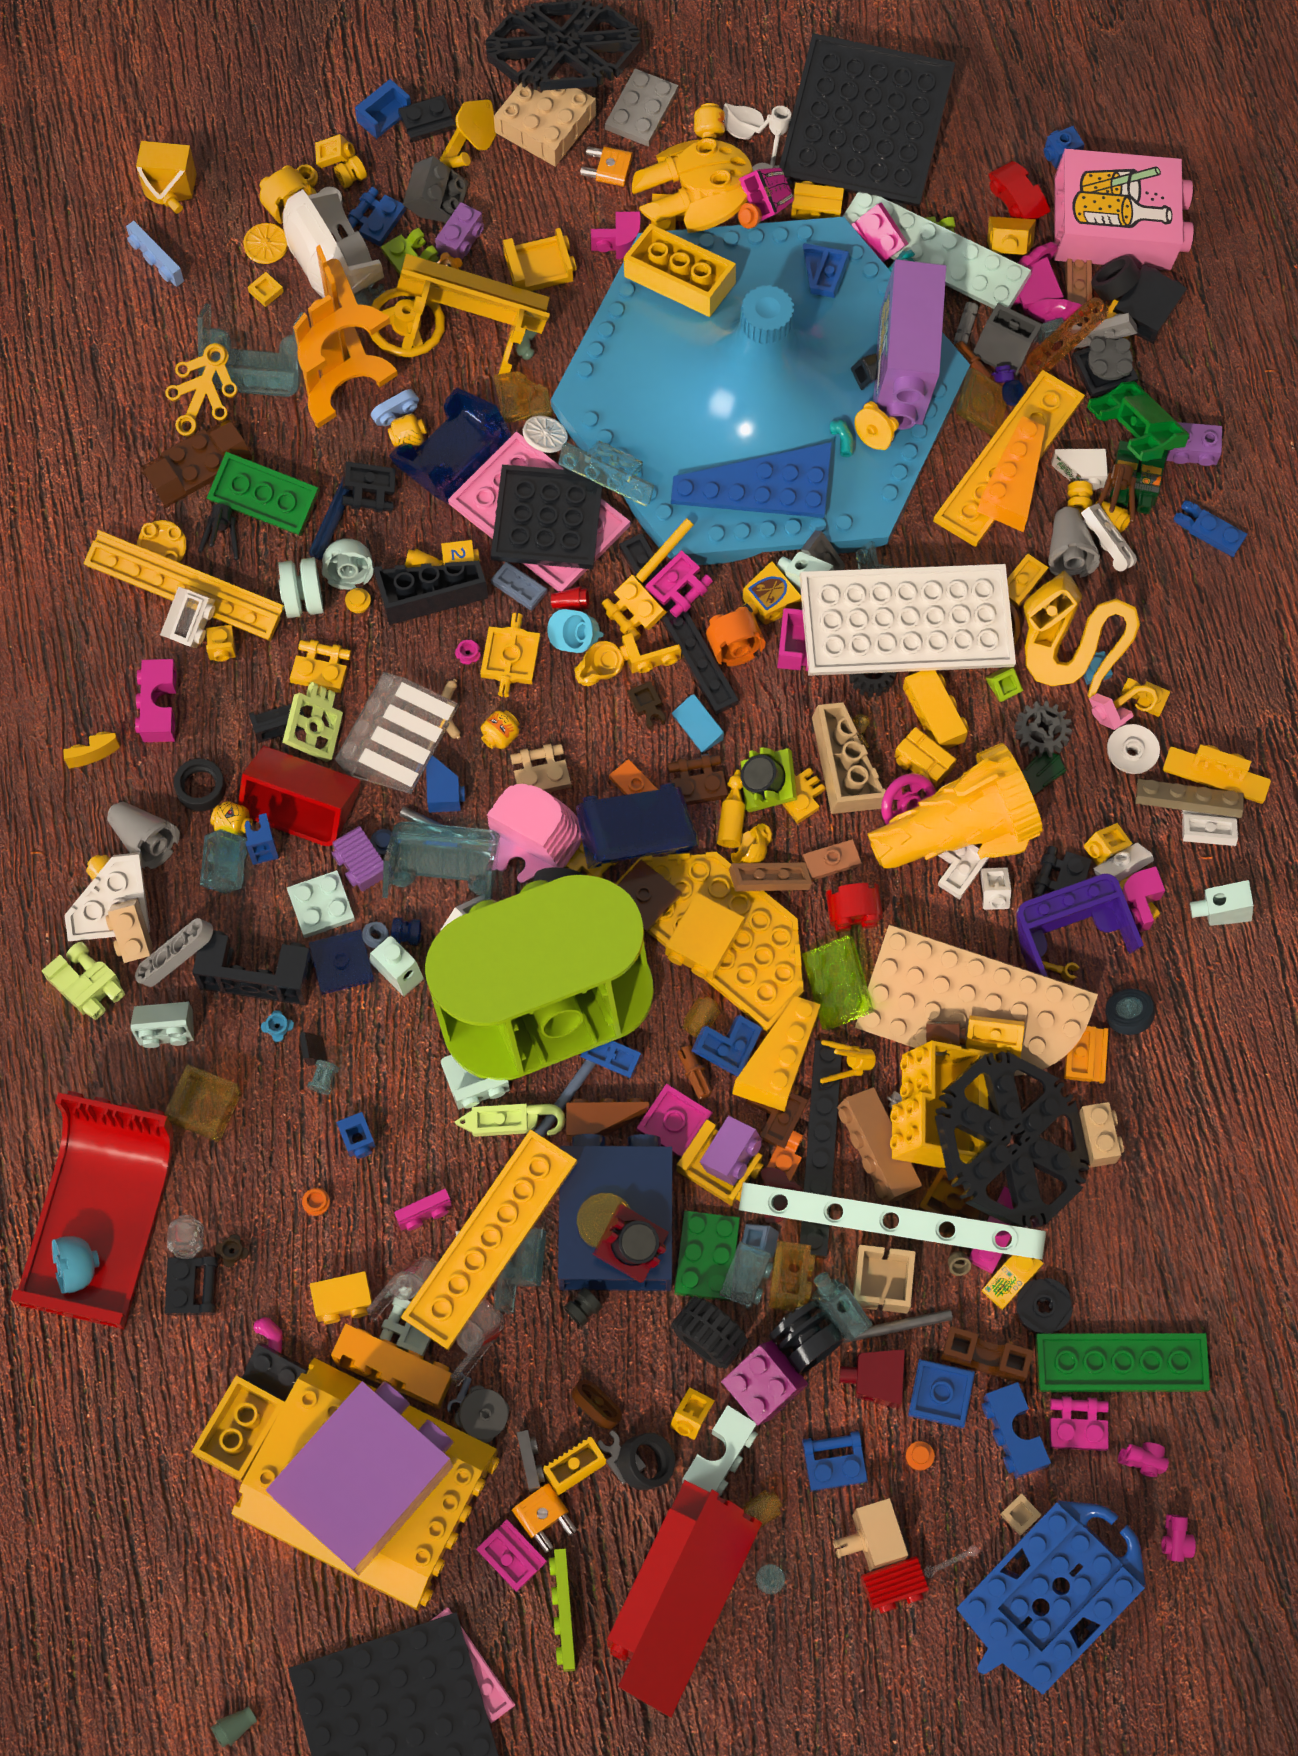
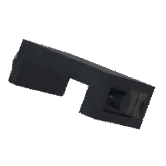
M1144 264L1140 270L1141 277L1139 281L1122 296L1113 312L1116 314L1129 313L1137 325L1136 335L1154 344L1168 318L1177 305L1183 301L1187 287L1177 280L1166 277L1157 269L1150 268Z

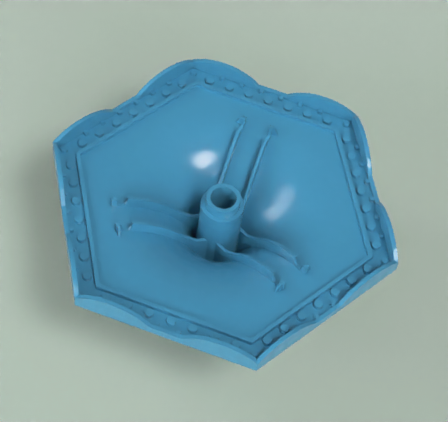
M833 217L759 223L756 227L750 229L744 228L742 225L713 227L693 233H688L686 229L667 231L736 263V284L710 317L624 277L623 261L551 398V407L575 444L593 463L603 469L622 493L632 513L660 549L686 518L694 526L667 557L672 560L682 550L697 565L735 562L753 557L762 552L802 549L815 530L824 533L837 554L859 552L888 544L904 514L933 445L956 404L969 373L970 364L942 332L940 373L923 424H915L909 429H897L894 432L891 446L886 450L871 448L860 439L855 429V417L864 408L866 403L873 401L874 382L864 390H861L851 371V367L861 358L877 354L879 313L891 271L846 218ZM638 233L633 244L637 241V239L641 236L642 233ZM804 243L849 251L850 259L835 298L811 294L803 251ZM841 419L848 425L853 435L852 456L842 457L840 455V435L831 434L830 423L832 421H839ZM832 442L824 518L671 504L673 476Z

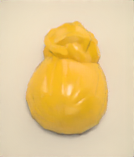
M608 641L594 643L585 653L583 660L574 669L578 683L584 686H592L601 679H610L616 676L624 666V656L614 643Z
M761 823L742 834L741 846L738 847L736 853H731L732 863H761L766 856L767 846L773 841L770 827Z

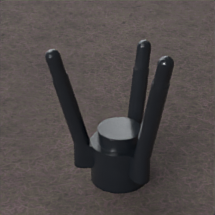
M215 504L212 506L211 516H208L207 526L198 552H203L211 529L209 546L214 547L218 530L223 531L230 527L234 560L237 561L239 560L235 529L236 518L231 516L232 508L228 505Z

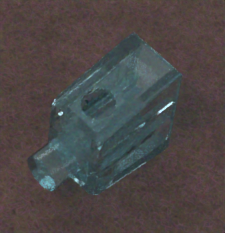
M823 1272L815 1277L813 1282L818 1289L812 1293V1298L820 1305V1312L827 1314L825 1321L828 1325L834 1324L844 1338L850 1342L873 1325L847 1286L834 1278L831 1279L828 1272Z

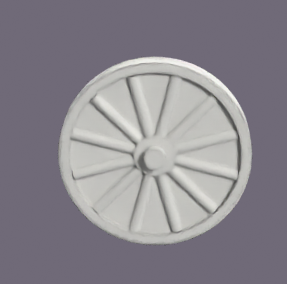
M533 416L525 422L523 427V436L526 442L542 452L553 453L560 451L564 448L568 439L564 426L551 417Z

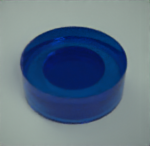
M1018 380L1005 382L1002 387L1003 399L1009 406H1016L1025 394L1024 386Z

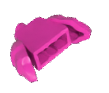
M1054 242L1037 246L1029 254L1023 255L1018 261V264L1031 270V276L1012 305L1020 304L1025 316H1030L1034 320L1045 324L1067 322L1070 319L1081 316L1085 309L1079 303L1063 299V294L1049 263L1059 246Z

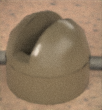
M955 1251L948 1258V1267L953 1275L962 1276L970 1271L971 1262L964 1252Z

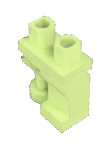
M78 942L68 950L66 957L72 963H80L86 970L82 975L79 976L61 955L41 971L46 979L82 1015L87 1014L94 1020H97L106 1011L99 1001L107 995L115 1003L125 993L120 986V981L116 974L105 963L94 961L88 955L89 948L83 942Z

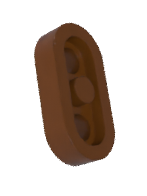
M580 1380L572 1389L571 1395L575 1404L582 1408L599 1427L613 1429L622 1419L620 1408L593 1382Z

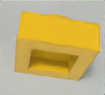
M267 272L248 286L249 293L264 307H267L284 292L283 287Z

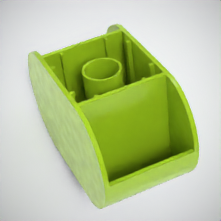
M570 875L550 882L537 880L527 884L517 895L498 902L495 900L481 901L475 904L469 913L459 916L447 924L435 937L428 950L425 975L442 1035L453 1059L463 1069L479 1078L513 1080L624 1037L638 1028L651 1009L654 986L647 963L641 914L631 896L617 884L596 876Z

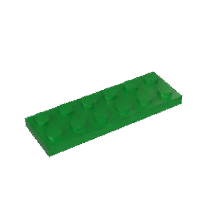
M1206 1333L1036 1334L1038 1392H1208L1210 1390Z

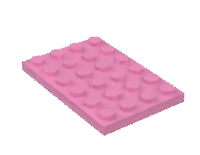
M517 431L448 499L449 505L492 539L502 464L565 470L542 451L530 446ZM601 499L595 561L630 527V521L603 499ZM523 563L558 592L568 590L588 570Z

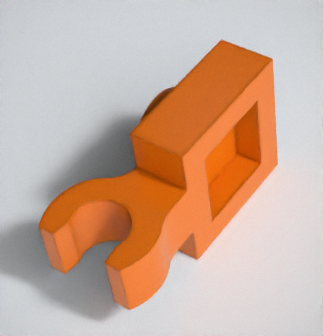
M793 1131L785 1149L777 1145L767 1167L784 1171L789 1181H792L802 1160V1157L795 1153L803 1139V1135Z

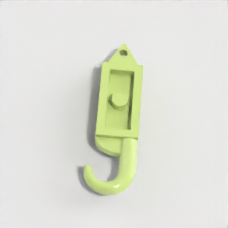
M513 1104L472 1107V1111L456 1120L455 1124L471 1132L474 1137L525 1134L530 1129L533 1131L536 1127L539 1115H554L558 1121L555 1128L547 1131V1135L551 1136L556 1135L563 1129L566 1118L562 1109L553 1104Z

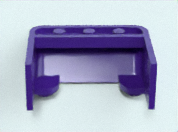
M1101 874L1025 901L1019 906L1016 912L1019 944L1029 971L1047 976L1040 958L1047 950V941L1044 933L1092 917L1095 926L1102 932L1110 933L1120 930L1129 954L1144 946L1116 877L1111 874Z

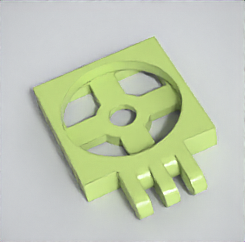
M311 682L306 695L302 693L295 694L282 743L325 762L332 760L343 712L332 708L335 692L327 691L323 686L318 688V684ZM312 706L311 717L307 718L300 715L301 707ZM323 714L328 721L329 727L324 726L322 721ZM311 722L317 725L316 732L310 729ZM296 726L305 729L307 733L305 742L297 739L295 735ZM319 736L328 739L326 745L321 749L315 747L317 737Z

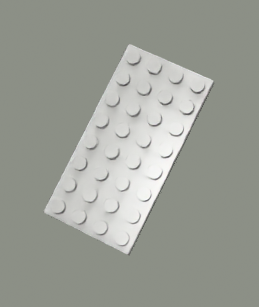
M1006 564L801 572L799 575L808 676L1014 667L1016 665Z

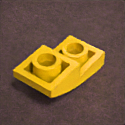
M99 732L94 736H89L90 746L79 744L63 749L64 760L68 768L88 765L114 753L120 748L116 733Z

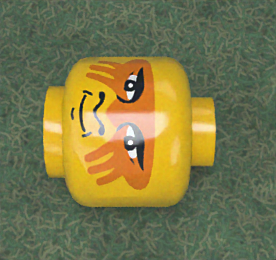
M706 103L702 104L695 111V134L702 139L711 138L717 140L718 137L725 133V112L719 108V105Z
M507 710L504 712H493L481 725L482 741L491 749L494 747L498 749L507 748L519 735V721Z

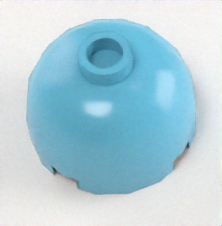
M63 1236L52 1240L53 1263H56L58 1272L55 1274L61 1293H72L84 1289L94 1277V1268L99 1267L97 1251H91L89 1244L85 1240L75 1236Z

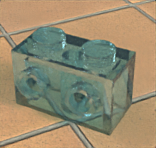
M222 829L205 835L200 886L224 894L242 889L246 857L245 842L247 838Z

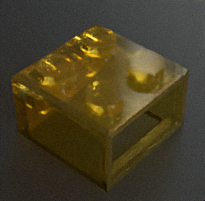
M187 1064L166 1108L165 1116L168 1117L173 1125L220 1142L242 1092L237 1083Z
M777 1241L768 1308L793 1311L797 1307L809 1303L812 1282H807V1277H812L815 1264V1254H810L811 1245ZM796 1264L799 1267V1271L793 1273L789 1270V1266Z

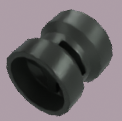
M583 1288L578 1293L577 1298L574 1301H569L563 1308L580 1327H583L589 1322V1317L592 1314H597L603 1307L589 1290Z

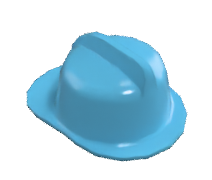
M558 610L551 616L547 626L550 643L562 651L583 653L594 643L598 642L600 637L604 636V633L600 632L598 622L581 611Z

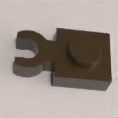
M651 681L627 691V696L637 716L646 715L645 723L649 730L653 729V723L651 722L653 718H658L662 725L665 724L664 713L657 709L662 707V702Z

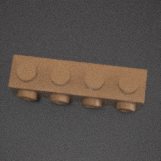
M873 1087L846 1097L837 1107L839 1118L848 1128L851 1142L858 1149L863 1159V1167L870 1174L878 1197L883 1200L885 1205L913 1195L922 1187V1184L911 1162L892 1159V1149L890 1147L892 1123L875 1088Z

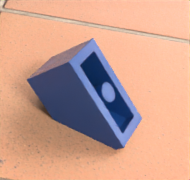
M429 754L426 759L429 813L461 811L460 802H465V786H460L458 776L432 754Z

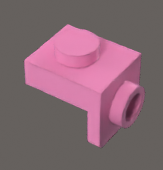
M1098 693L1089 698L1093 707L1092 714L1103 726L1115 730L1124 726L1134 716L1132 711L1123 707H1119L1116 710L1111 698Z

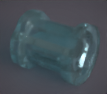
M316 1060L315 1066L317 1068L312 1081L308 1082L307 1087L320 1094H331L330 1086L334 1074L339 1071V1067L327 1061Z

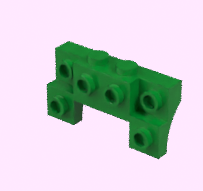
M1135 381L1122 382L1108 394L1089 399L1087 408L1097 419L1101 421L1117 419L1136 437L1129 440L1127 448L1140 461L1161 459L1164 450H1173L1174 448L1186 446L1189 433Z

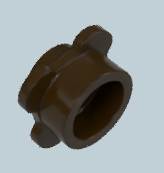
M231 1235L222 1243H218L215 1248L216 1253L220 1254L224 1259V1266L228 1268L233 1267L238 1260L246 1259L249 1254L248 1249L244 1248L240 1243L241 1238L238 1235ZM230 1249H234V1253H230Z

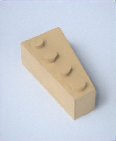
M844 703L818 705L812 716L831 814L881 809L882 799L886 790L882 788L878 780L879 775L867 757V750L857 736V730Z

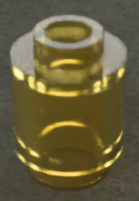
M707 996L704 999L697 998L684 1018L683 1029L697 1038L702 1027L708 1026L711 1028L720 1014V1010L717 1008L719 1006L718 1003Z
M764 1490L742 1506L745 1514L762 1522L761 1529L781 1515L779 1508L783 1505L774 1492L769 1494Z

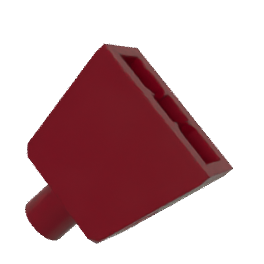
M905 1350L860 1353L857 1357L856 1367L840 1366L839 1383L855 1384V1398L899 1409L902 1405Z

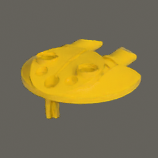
M705 138L683 142L656 155L658 163L636 171L632 182V193L637 194L672 180L677 182L680 179L682 188L678 189L677 193L640 206L639 210L644 216L655 223L686 212L684 224L687 232L693 233L720 225L740 211L741 206L746 204L748 200L739 178L753 172V168L748 157L739 148L723 141Z

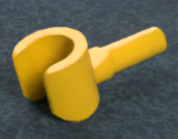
M1042 961L1045 969L1061 974L1063 980L1069 982L1076 978V976L1070 975L1067 969L1077 971L1079 966L1076 963L1071 962L1064 967Z

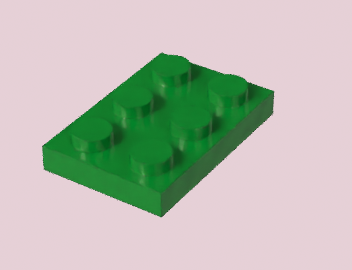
M684 1211L674 1295L730 1302L740 1217Z

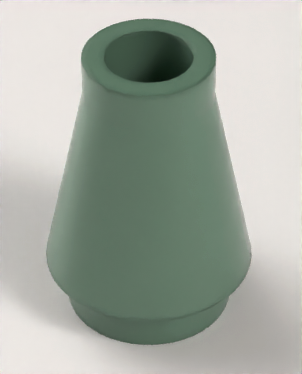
M246 1707L241 1711L216 1720V1724L211 1727V1730L222 1748L228 1744L232 1746L257 1722V1719L251 1709Z

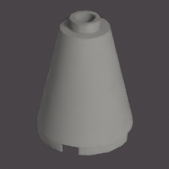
M1063 507L1055 514L1048 565L1051 573L1055 576L1065 570L1071 578V575L1080 574V578L1094 572L1099 566L1100 554L1080 511L1073 507Z
M126 802L116 803L108 811V823L129 853H140L142 868L145 869L147 866L150 869L156 868L172 855L171 847L174 842L178 844L180 836L177 826Z

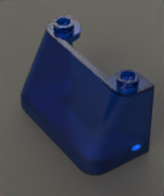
M456 388L445 400L444 411L448 419L417 450L413 446L404 443L399 445L389 455L393 463L438 500L449 504L448 499L511 437V432L496 405L459 388Z
M675 783L660 785L659 790L599 799L598 795L582 798L583 803L576 806L588 869L601 867V864L610 862L612 864L621 860L663 853L672 854L675 851L677 854L687 853L699 846L698 835L681 787H675Z

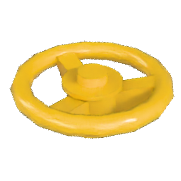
M396 287L383 292L373 301L371 307L380 310L381 306L389 299L399 296L415 297L416 299V296L398 291ZM415 299L400 300L395 306L381 311L384 315H388L390 319L389 324L401 336H405V333H411L416 312H412ZM426 299L424 308L428 305L432 309L435 316V330L431 338L423 344L419 332L421 326L420 319L411 350L388 343L380 335L379 331L370 336L387 353L397 357H416L429 352L439 343L445 332V315L439 303Z

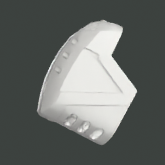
M302 189L287 199L283 210V229L287 245L308 277L312 288L322 298L325 295L316 251L318 245L321 246L326 261L330 259L340 261L353 294L384 278L381 262L379 259L372 261L362 236L358 231L354 232L335 189L307 195ZM338 224L343 226L348 235L343 239L340 237L336 228Z

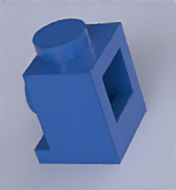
M362 1112L336 1122L350 1157L355 1155L357 1159H360L372 1153L371 1149L376 1146ZM356 1136L363 1137L362 1141H359L357 1143L353 1142V1139Z

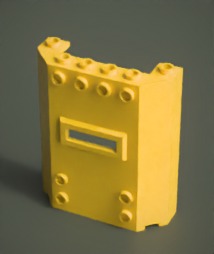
M314 1358L309 1364L308 1372L306 1374L301 1373L273 1423L241 1484L239 1492L242 1493V1496L235 1503L231 1514L235 1518L419 1611L421 1605L425 1607L428 1605L434 1591L430 1589L432 1586L430 1581L433 1575L439 1576L445 1564V1560L442 1557L446 1549L452 1550L459 1536L455 1531L460 1521L465 1523L472 1510L469 1503L473 1495L478 1497L486 1481L482 1478L485 1479L488 1473L493 1474L499 1464L500 1459L497 1458L498 1451L496 1448L409 1405L401 1416L417 1430L428 1419L454 1442L445 1452L451 1459L453 1468L358 1576L265 1491L362 1382ZM366 1384L374 1392L377 1390L376 1388Z

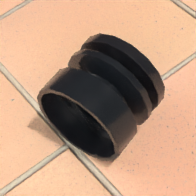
M816 1300L791 1311L769 1335L773 1342H777L785 1337L778 1345L781 1351L791 1347L794 1348V1351L787 1360L801 1375L824 1360L845 1340L834 1324H830L822 1329L819 1325L827 1316L825 1312H820L812 1317L820 1307Z

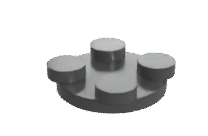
M1125 338L1118 340H1092L1088 364L1093 374L1105 380H1117L1129 375L1133 368L1129 340Z
M475 1385L471 1387L469 1394L461 1402L459 1411L454 1415V1423L458 1427H462L468 1435L488 1443L504 1429L508 1419L509 1405L497 1392Z

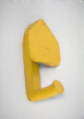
M490 100L467 101L462 104L456 115L457 129L440 158V161L450 169L470 165L471 160L466 152H462L457 156L466 139L480 151L487 150L492 144L496 133L493 105Z

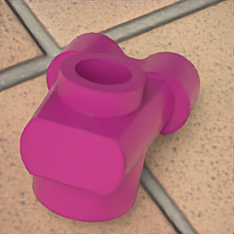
M1150 1442L1143 1443L1142 1447L1129 1444L1127 1449L1122 1448L1118 1455V1463L1140 1468V1473L1148 1477H1157L1158 1474L1166 1472L1169 1459L1164 1458L1165 1448L1163 1446Z
M1166 1514L1165 1528H1167V1536L1162 1537L1161 1549L1163 1554H1167L1168 1560L1183 1562L1184 1558L1194 1557L1196 1548L1195 1538L1192 1534H1186L1188 1517Z

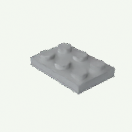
M634 69L605 123V130L649 147L678 93L679 85Z

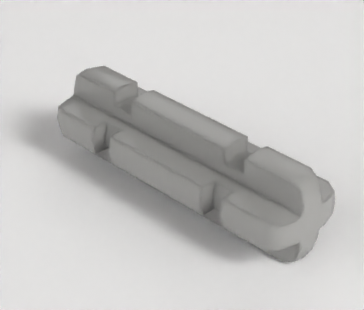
M967 302L965 304L964 312L962 313L954 338V345L959 341H963L967 345L978 311L976 303Z

